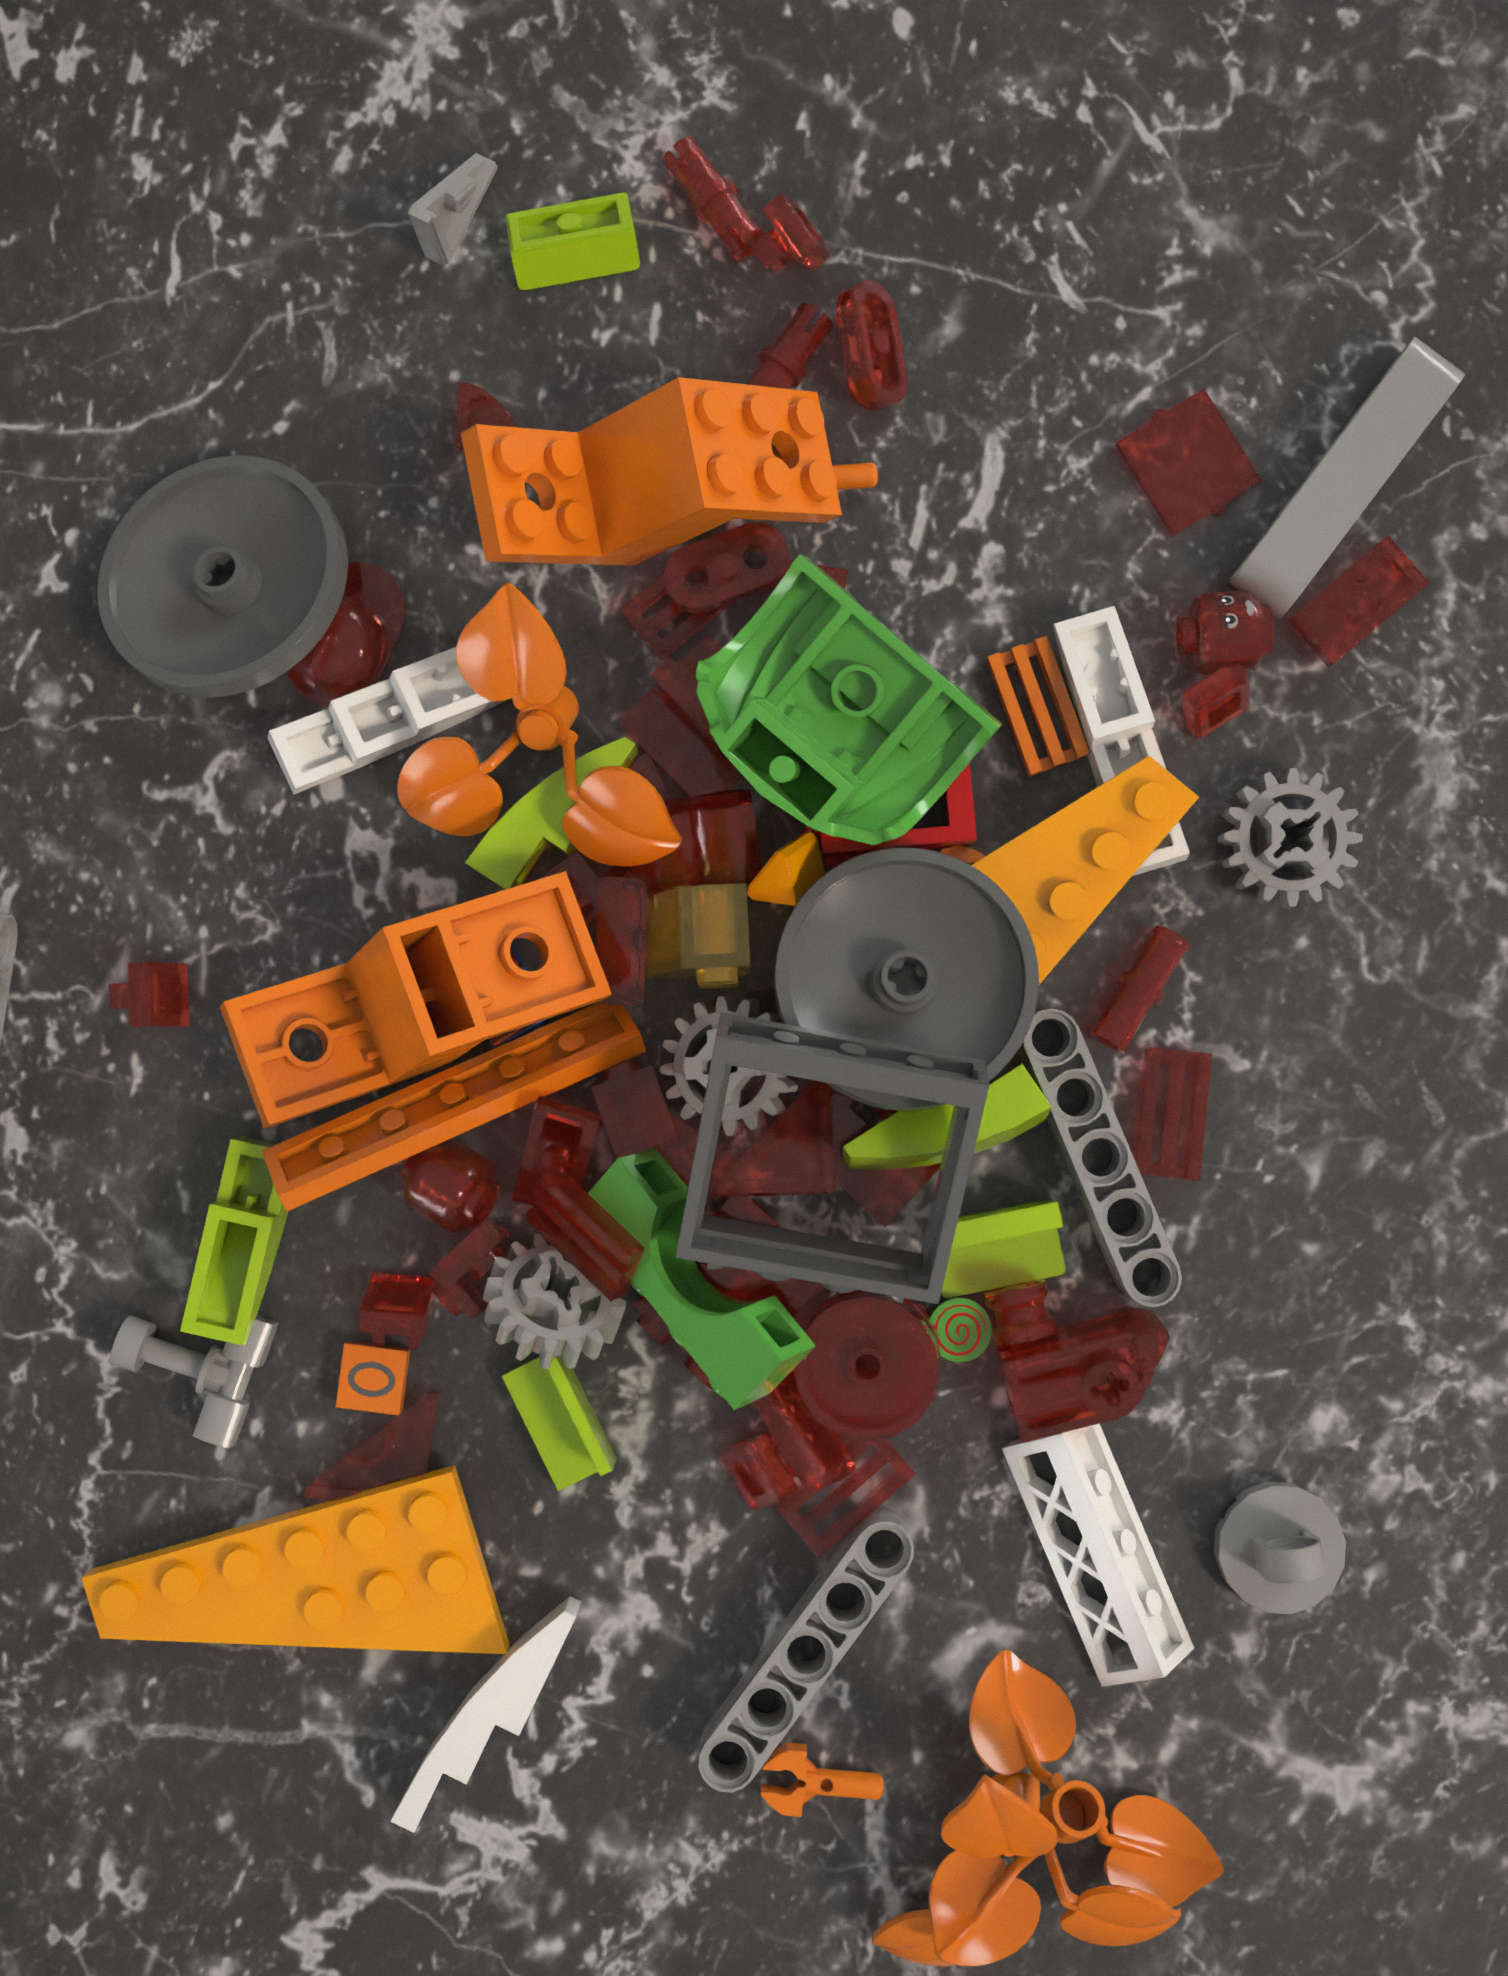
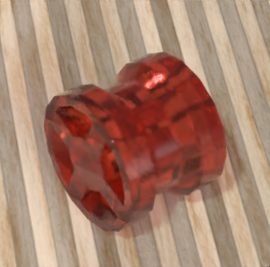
M1034 1280L996 1288L983 1294L986 1307L992 1310L995 1315L996 1326L992 1331L995 1345L1001 1346L1029 1342L1050 1336L1058 1331L1055 1318L1047 1313L1044 1303L1049 1293L1046 1280Z

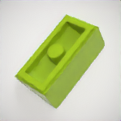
M627 192L505 215L510 253L517 285L520 290H531L634 271L640 267L636 235Z

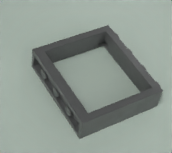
M720 1012L680 1226L676 1258L708 1263L707 1269H722L727 1266L755 1271L760 1277L772 1281H786L794 1278L816 1282L828 1290L839 1293L861 1290L884 1294L890 1300L903 1304L904 1298L939 1304L989 1090L985 1060ZM731 1066L953 1105L954 1109L921 1253L705 1215V1203Z

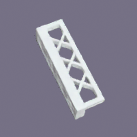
M1094 1410L1073 1415L1051 1432L1011 1441L1002 1448V1451L1101 1686L1164 1678L1194 1649V1646ZM1047 1451L1057 1475L1054 1486L1036 1475L1028 1455ZM1059 1511L1077 1522L1082 1534L1079 1546L1062 1536L1056 1522ZM1084 1571L1102 1582L1108 1596L1105 1606L1086 1594L1081 1582ZM1109 1631L1128 1643L1135 1662L1116 1665L1106 1641Z

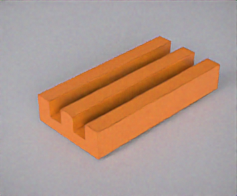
M1047 635L1035 639L1032 643L1021 644L1012 647L1009 651L1001 654L998 652L986 658V664L1028 778L1085 758L1090 754ZM1036 656L1070 749L1062 751L1029 658ZM1016 665L1048 757L1038 759L1005 668L1007 666Z

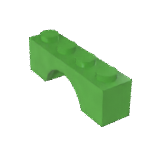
M656 1148L620 1157L575 1209L589 1225L594 1238L608 1249L629 1276L633 1288L648 1300L667 1324L674 1340L685 1347L707 1375L714 1391L725 1398L733 1410L770 1394L816 1345L775 1295L758 1301L736 1300L715 1289L704 1278L695 1261L676 1258L688 1187Z

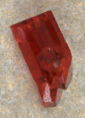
M1124 1306L1115 1308L1116 1314L995 1343L1012 1422L1022 1443L1116 1420L1128 1415L1142 1400L1154 1374L1153 1369L1161 1361L1169 1341V1333L1156 1314L1150 1310ZM1111 1370L1107 1374V1384L1097 1387L1101 1383L1100 1373Z

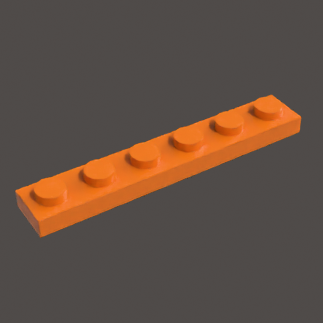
M616 994L262 1151L277 1195L287 1212L646 1052L638 1028L621 998Z

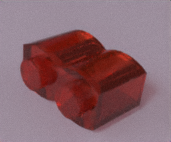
M751 789L725 790L702 794L688 799L664 800L672 823L682 836V841L678 848L668 855L647 864L632 866L633 874L647 882L646 893V883L634 877L640 886L641 894H651L653 900L668 901L685 896L689 892L688 888L697 885H713L717 891H735L749 886L751 879L755 878L762 869Z

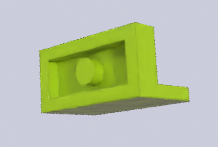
M1049 1198L959 1217L941 1295L944 1298H952L1063 1275L1066 1268L1057 1229L1062 1228L1063 1223L1058 1201Z
M539 1355L502 1375L558 1491L596 1472L603 1476L613 1471L617 1457L573 1368L569 1369L561 1356H553L548 1369L541 1368Z

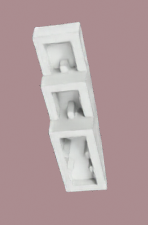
M1115 606L1054 623L1053 631L1076 716L1090 751L1088 760L1096 786H1100L1147 756H1151L1166 769L1152 730L1155 718ZM1179 822L1133 876L1187 860L1190 852Z
M455 647L392 671L390 678L334 699L330 701L329 707L325 710L269 731L267 738L294 795L416 744L504 701L488 700L477 694L469 686L458 668Z
M569 1596L523 1634L509 1648L508 1653L504 1654L472 1688L434 1740L390 1822L414 1833L443 1773L467 1785L495 1725L515 1735H520L577 1616L581 1601Z

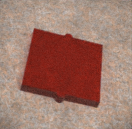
M1205 388L1168 411L1163 409L1156 410L1152 421L1115 444L1172 537L1210 514L1215 517L1220 516L1224 512L1226 504L1263 481Z

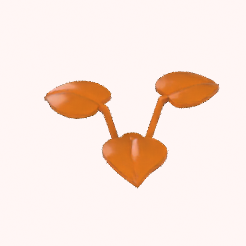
M511 583L501 586L491 600L464 627L456 646V661L464 680L480 696L497 702L512 698L514 707L520 710L516 718V728L511 736L488 759L480 764L470 744L459 737H439L423 743L411 754L399 775L397 791L402 808L412 818L449 835L464 837L482 833L490 828L498 819L503 806L501 788L488 773L493 771L521 743L534 750H551L561 745L563 749L565 791L568 797L575 801L562 819L563 831L571 844L588 858L610 866L643 865L668 855L678 848L682 841V836L672 823L664 800L656 788L642 775L621 766H605L590 772L585 777L581 788L578 786L574 747L578 740V735L570 728L578 716L579 705L574 693L564 686L567 671L562 649L551 628L537 608Z
M1002 1650L991 1660L976 1684L970 1704L969 1733L971 1742L981 1761L992 1772L1008 1776L1019 1772L1028 1765L1033 1777L1049 1787L1050 1792L1043 1798L1039 1812L1056 1828L1059 1843L1072 1844L1096 1834L1101 1844L1111 1847L1104 1860V1872L1109 1885L1129 1886L1143 1890L1162 1899L1171 1908L1179 1905L1199 1889L1223 1874V1865L1204 1834L1178 1809L1156 1797L1135 1795L1119 1801L1111 1813L1110 1826L1112 1834L1109 1833L1106 1828L1108 1819L1105 1816V1804L1101 1794L1095 1787L1080 1780L1065 1783L1061 1774H1052L1041 1766V1763H1049L1060 1759L1072 1744L1076 1730V1721L1073 1707L1066 1694L1050 1677L1023 1662L1010 1650ZM955 1850L940 1862L930 1883L929 1910L934 1951L941 1961L969 1967L986 1965L1012 1955L1028 1942L1039 1922L1041 1903L1033 1887L1017 1878V1875L1038 1856H1018L1006 1867L1000 1856L977 1858Z
M1017 1772L1008 1776L996 1774L991 1778L984 1774L970 1795L950 1811L942 1822L941 1837L943 1841L951 1848L969 1856L993 1858L1001 1855L1006 1857L1014 1855L1022 1857L1044 1855L1060 1903L1068 1909L1060 1916V1926L1071 1936L1082 1941L1113 1947L1133 1945L1162 1934L1171 1928L1181 1917V1908L1172 1909L1157 1896L1129 1886H1099L1084 1891L1080 1896L1074 1894L1067 1885L1054 1848L1058 1842L1057 1830L1039 1812L1040 1782L1028 1773ZM929 1909L915 1910L896 1916L872 1934V1945L881 1947L902 1959L928 1966H956L941 1961L934 1951Z

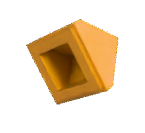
M811 831L808 833L804 832L779 848L747 887L749 890L746 894L752 900L796 906L813 884L825 875L817 837Z

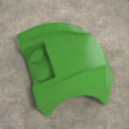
M799 554L762 607L739 633L720 651L698 662L696 670L698 686L696 693L710 724V733L722 753L761 796L808 827L827 835L870 845L890 841L905 835L923 817L1003 724L959 686L949 681L808 557Z

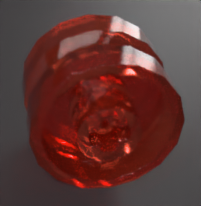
M861 1290L849 1293L837 1292L822 1302L807 1323L804 1331L816 1346L795 1367L799 1394L813 1417L837 1435L864 1442L892 1438L916 1424L934 1400L941 1363L937 1329L930 1320L923 1305L916 1300L904 1298L903 1304L890 1300L884 1294ZM863 1354L876 1356L879 1360L877 1369L869 1370L863 1368L864 1359L857 1358Z

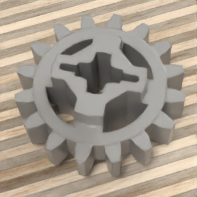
M1290 768L1283 772L1280 784H1278L1272 773L1268 772L1257 778L1260 793L1247 785L1236 793L1244 807L1243 809L1240 807H1229L1224 810L1222 817L1233 824L1234 829L1219 835L1218 843L1233 846L1234 854L1227 857L1222 862L1224 868H1234L1237 866L1241 868L1243 874L1235 885L1239 890L1255 883L1259 886L1257 902L1261 904L1270 902L1276 893H1279L1282 908H1292L1297 905L1299 892H1301L1304 900L1310 905L1322 900L1320 884L1330 891L1338 890L1344 885L1336 871L1337 869L1350 870L1357 866L1358 861L1352 855L1346 853V849L1348 846L1362 842L1363 835L1347 831L1346 823L1353 820L1359 814L1357 809H1346L1343 811L1339 809L1337 803L1345 792L1341 787L1325 794L1320 790L1323 782L1322 774L1315 773L1302 784L1300 783L1297 768ZM1295 798L1308 804L1302 809H1287L1280 801L1275 803L1273 799ZM1305 822V825L1297 831L1299 835L1293 842L1295 848L1274 856V853L1282 846L1280 842L1286 836L1284 830ZM1324 824H1326L1329 834L1328 850L1323 846ZM1251 826L1257 832V852L1253 854L1250 845ZM1280 867H1292L1299 875L1304 874L1307 878L1303 880H1285L1272 875V873Z
M720 996L717 998L716 1009L710 1002L694 1004V1013L697 1020L690 1017H678L674 1023L677 1029L683 1035L680 1040H664L663 1047L675 1054L674 1063L660 1066V1073L675 1075L677 1084L672 1086L665 1094L668 1099L680 1097L685 1099L687 1103L680 1114L684 1120L694 1119L702 1113L705 1093L698 1082L705 1088L707 1087L720 1012L777 1023L780 1019L779 1013L776 1011L765 1012L758 1017V1000L743 999L737 1007L734 996ZM707 1034V1043L696 1055L700 1042ZM738 1067L737 1072H730L720 1127L723 1124L726 1136L743 1134L745 1124L751 1131L767 1127L764 1112L773 1116L783 1114L786 1111V1107L779 1099V1094L796 1092L798 1085L793 1080L786 1078V1075ZM766 1075L760 1092L753 1099V1088Z
M541 1234L534 1235L530 1250H527L518 1242L512 1243L507 1259L501 1257L495 1259L491 1275L487 1279L482 1300L488 1302L484 1316L485 1323L500 1324L495 1341L499 1345L512 1340L517 1342L519 1346L516 1359L520 1361L525 1359L531 1351L540 1354L541 1368L544 1369L549 1368L553 1356H561L569 1369L576 1367L581 1351L590 1359H597L603 1343L612 1344L626 1308V1301L619 1298L624 1285L623 1279L619 1277L607 1278L612 1264L609 1257L594 1262L589 1258L592 1244L585 1242L576 1251L569 1248L568 1236L565 1234H560L556 1246H548ZM521 1281L519 1289L513 1290L516 1284ZM595 1311V1315L587 1323L580 1326L579 1322L587 1321L589 1312Z

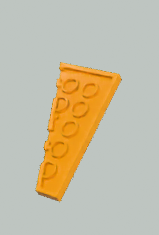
M1151 756L1145 757L971 865L995 882L1011 899L1022 915L1035 947L1039 985L1199 798L1198 795Z
M455 1465L89 1569L81 1578L100 1639L507 1654L510 1647Z

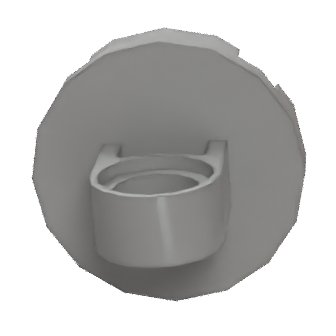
M1266 1481L1241 1491L1235 1497L1237 1501L1228 1508L1223 1519L1220 1517L1215 1527L1214 1556L1222 1578L1244 1602L1266 1613L1294 1614L1316 1606L1334 1590L1345 1567L1346 1540L1338 1517L1320 1497L1294 1483Z

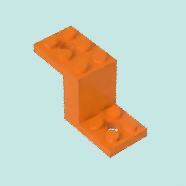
M678 377L579 432L475 424L461 433L486 562L634 566L732 519L825 523L842 515L837 492V481L833 472L824 427V416L817 392ZM771 443L778 450L781 459L774 456ZM525 482L530 484L537 492L540 508L535 502L527 498Z
M564 871L383 927L345 964L224 1001L219 1007L263 1128L265 1129L444 1068L486 1039L604 1000L612 995L567 873ZM524 938L537 946L541 955V962L537 971L522 970L513 962L510 955V946L514 939ZM301 1028L309 1029L319 1036L322 1042V1054L318 1060L306 1062L299 1060L292 1054L289 1047V1038L294 1030Z

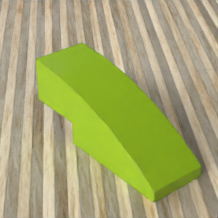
M623 737L576 759L578 786L581 788L585 777L595 769L605 766L629 768L639 754L636 744ZM564 767L551 774L520 798L487 832L465 861L469 867L506 890L524 883L549 844L568 857H571L576 848L571 844L563 831L562 819L575 801L569 798L565 791Z
M1023 1064L989 1085L974 1154L1007 1142L1046 1121L1052 1106ZM947 1104L925 1110L898 1111L844 1145L842 1159L851 1170H893L941 1163L954 1106Z
M243 1136L230 1139L217 1200L209 1204L180 1329L181 1332L241 1346L247 1344L272 1271L289 1212H286L277 1195L262 1154L263 1150L277 1144Z

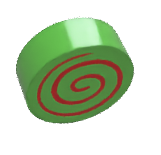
M957 1296L943 1299L932 1309L927 1321V1334L932 1347L940 1356L953 1362H968L979 1357L988 1347L992 1336V1325L988 1314L978 1302L965 1296Z

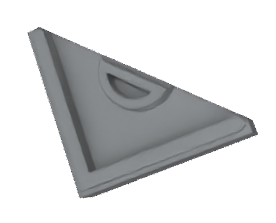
M475 153L412 204L408 215L425 258L444 267L446 264L449 265L497 171L498 166L496 162Z

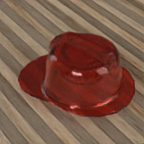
M363 562L348 563L344 595L331 625L316 646L299 663L288 670V676L300 694L315 704L329 707L330 701L378 682L402 632L406 617L404 594L394 577L376 565Z

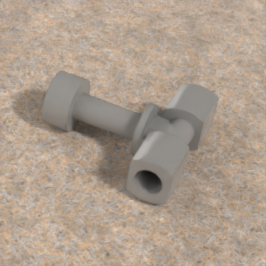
M129 1315L121 1325L115 1338L110 1355V1364L138 1372L144 1362L197 1379L195 1392L206 1396L193 1437L217 1446L231 1448L237 1443L251 1403L243 1399L252 1371L254 1367L259 1368L265 1364L279 1323L257 1315L246 1345L241 1346L226 1342L223 1347L214 1344L208 1354L205 1355L154 1337L156 1331L155 1323Z

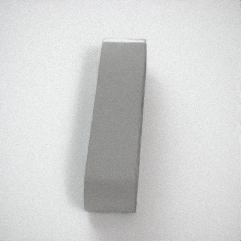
M1414 336L1271 523L1228 583L1279 620L1301 595L1460 384L1465 373Z
M1051 1008L1037 1011L1018 1052L1024 1067L1052 1106L1047 1122L1114 1282L1121 1293L1140 1305L1148 1307L1165 1305L1174 1299L1180 1290L1182 1280L1180 1266L1080 1028L1073 1017L1062 1010ZM1042 1020L1052 1021L1058 1025L1063 1035L1061 1048L1050 1057L1043 1056L1037 1052L1032 1042L1033 1030ZM1068 1079H1076L1082 1083L1088 1096L1084 1109L1072 1116L1064 1113L1057 1102L1058 1089ZM1101 1138L1110 1146L1112 1160L1105 1171L1093 1175L1084 1167L1082 1153L1087 1143L1093 1139ZM1128 1198L1136 1208V1222L1126 1232L1115 1233L1108 1225V1209L1118 1199ZM1154 1258L1160 1265L1161 1279L1152 1290L1139 1292L1133 1285V1270L1142 1260Z
M876 1509L867 1512L857 1521L705 1726L700 1740L699 1770L702 1778L711 1788L720 1792L732 1793L743 1789L753 1780L906 1573L913 1560L914 1545L906 1523L898 1514L887 1509ZM880 1530H890L900 1537V1545L897 1551L885 1558H877L869 1554L865 1549L868 1538L874 1532ZM840 1583H851L862 1591L859 1602L849 1609L833 1607L826 1597L829 1591ZM803 1635L817 1638L824 1646L821 1654L810 1661H800L794 1658L789 1653L788 1648L790 1643L796 1638ZM764 1688L778 1691L785 1699L783 1705L771 1713H762L756 1710L749 1700L756 1691ZM730 1741L739 1744L746 1754L738 1763L726 1765L716 1761L711 1751L717 1744Z

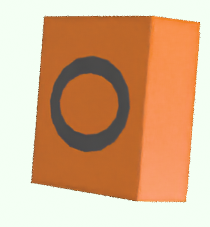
M354 1341L345 1342L336 1407L400 1415L403 1412L411 1349Z

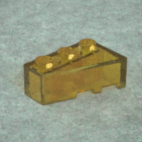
M746 883L681 886L655 894L654 904L653 899H642L643 919L640 930H644L643 952L640 950V930L637 933L631 930L627 920L626 905L625 913L624 905L621 906L624 953L627 940L630 937H634L638 943L641 955L642 970L640 981L697 978L700 989H723L739 987L738 976L751 975ZM645 906H646V931H645ZM644 944H645V968H644Z

